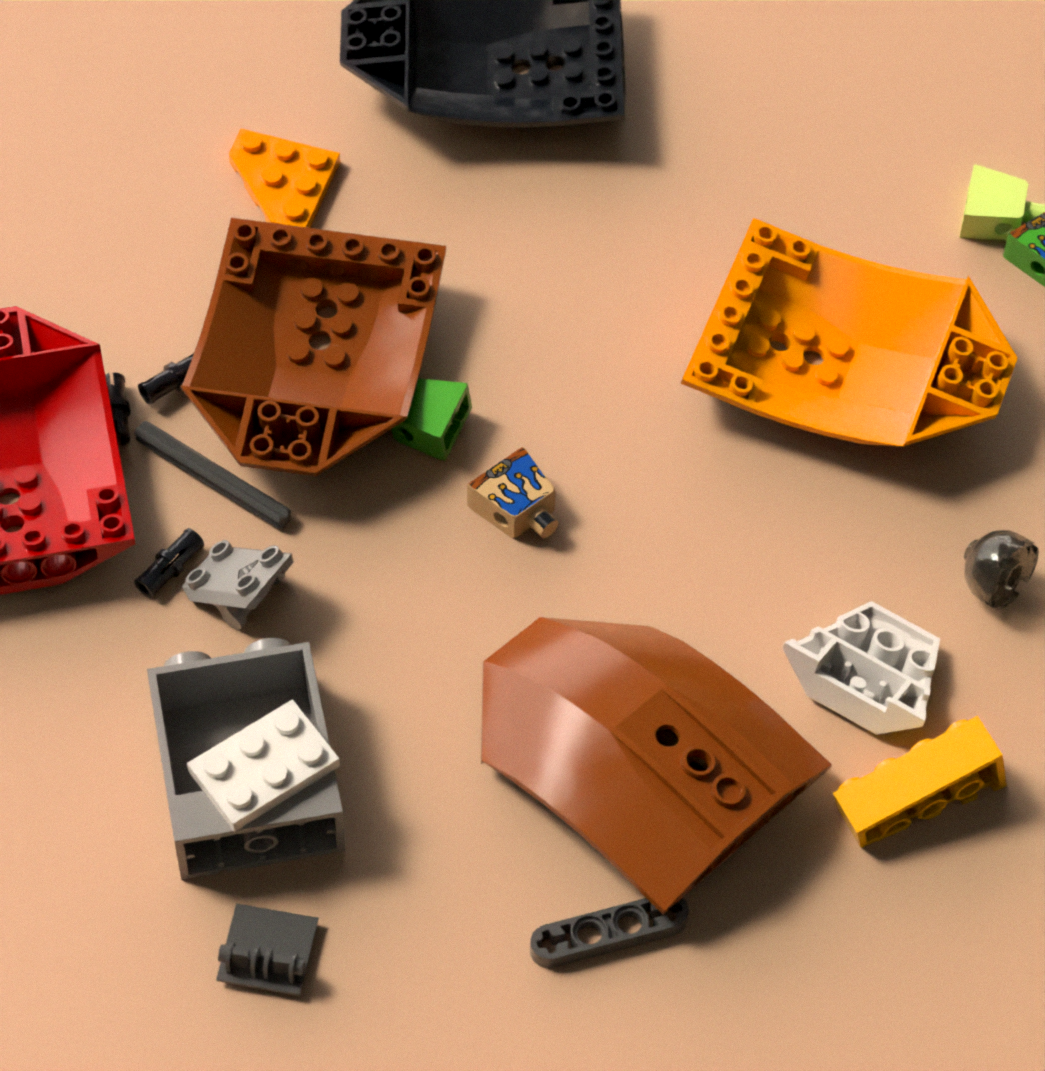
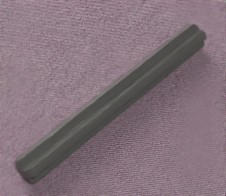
M143 421L136 428V441L273 526L282 529L290 521L292 516L291 510L160 428L148 421Z

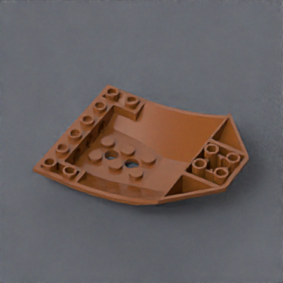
M231 218L208 311L191 364L183 384L180 385L181 390L240 466L315 477L407 419L428 343L447 247L437 244ZM324 307H332L337 310V313L331 318H322L318 315V312ZM319 334L326 335L331 340L330 345L322 350L314 349L309 344L310 340Z
M539 617L483 662L481 764L486 763L513 781L566 822L600 852L662 914L666 913L832 766L824 756L776 711L743 683L684 641L651 626ZM660 729H670L676 733L678 743L672 747L663 746L657 741L655 734ZM699 757L706 762L708 769L705 771L693 770L688 765L687 759Z

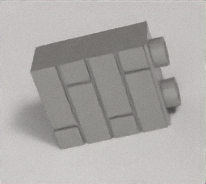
M265 638L250 644L244 653L211 658L203 652L188 651L172 656L162 667L147 669L181 880L218 874L224 870L230 872L346 851L343 810L335 770L234 832L188 772L187 763L292 699L330 746L309 642L291 645L288 641L281 638Z

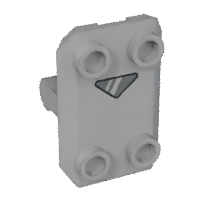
M222 540L210 549L209 555L200 566L187 575L186 582L182 585V588L190 601L215 605L221 612L224 621L230 627L240 630L247 622L246 616L252 609L258 606L271 590L272 585L279 584L285 577V572L294 563L293 554L282 552L276 545L260 550L232 547L228 540Z

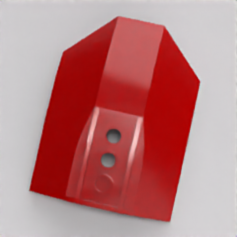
M17 306L0 308V498L8 493H15L20 496L18 501L13 504L5 505L0 503V595L63 584L136 544L100 344ZM12 526L22 527V529H20L17 532L5 531L6 529Z

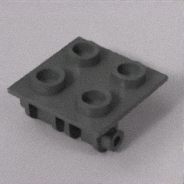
M236 903L226 944H221L219 949L218 961L221 963L216 981L300 996L319 918Z

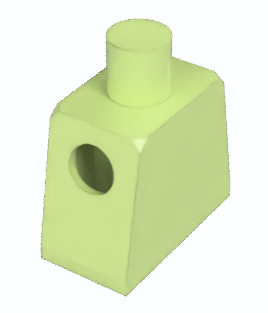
M974 164L959 237L1007 241L1008 234L1019 228L1022 222L1027 223L1045 212V204L1026 201L1028 182L1026 180Z

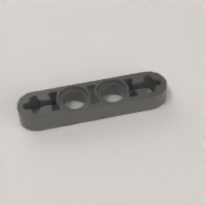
M647 898L545 924L538 927L532 933L530 956L539 966L554 968L681 933L686 927L689 914L688 904L682 898L670 908L671 913H677L676 920L669 921V918L665 915L662 916V913ZM646 912H650V920L654 919L653 927H649V920ZM631 916L639 920L641 928L635 933L628 934L620 930L617 924L618 921L623 917ZM585 927H592L599 931L601 939L594 944H586L579 940L577 934ZM566 933H570L572 949H568V941H565ZM549 939L552 945H556L554 953H548L546 948H542L543 940Z

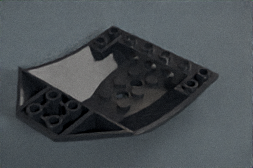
M354 0L341 10L340 65L410 112L450 123L497 127H549L625 120L626 79L621 0ZM519 64L531 66L528 72L524 74H516L512 71ZM555 65L563 66L562 69L557 71L549 70L550 67Z

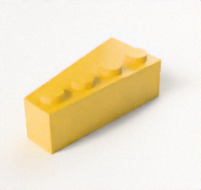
M978 715L968 721L962 719L948 727L946 733L933 740L928 738L919 741L905 755L897 759L888 758L875 767L873 772L864 777L848 779L833 793L835 803L860 848L907 829L911 824V818L918 816L920 819L929 820L940 815L947 803L960 800L962 805L976 800L978 797L976 792L989 785L994 792L1007 787L1003 754Z

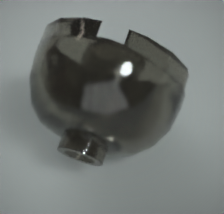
M1011 530L992 531L982 536L979 540H973L964 553V559L966 560L964 578L969 590L980 601L996 610L1007 607L1020 594L1014 590L1019 582L1023 580L1028 583L1038 561V547L1033 545L1034 542Z

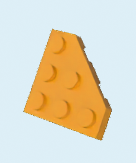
M241 128L229 152V162L234 171L238 172L241 176L245 189L255 205L260 207L265 215L266 222L310 228L339 167L340 153Z

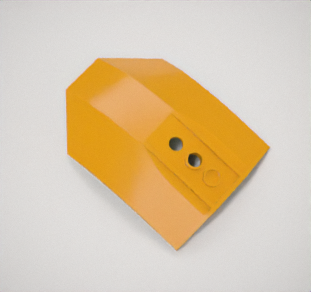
M753 218L684 373L681 384L753 414L816 434L859 444L906 446L995 419L1018 358L969 275L967 279H960L887 266L824 247ZM779 341L786 346L787 350H776L770 345V342ZM815 351L821 355L823 363L812 365L804 359L803 353Z

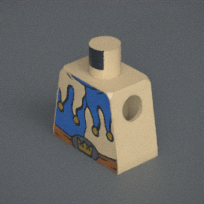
M524 446L467 484V506L511 538L519 537L530 528L541 538H547L553 534L559 524L551 515L555 510V489Z

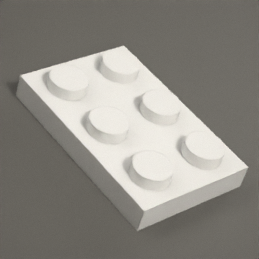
M292 699L187 763L188 772L235 832L339 768L340 759Z

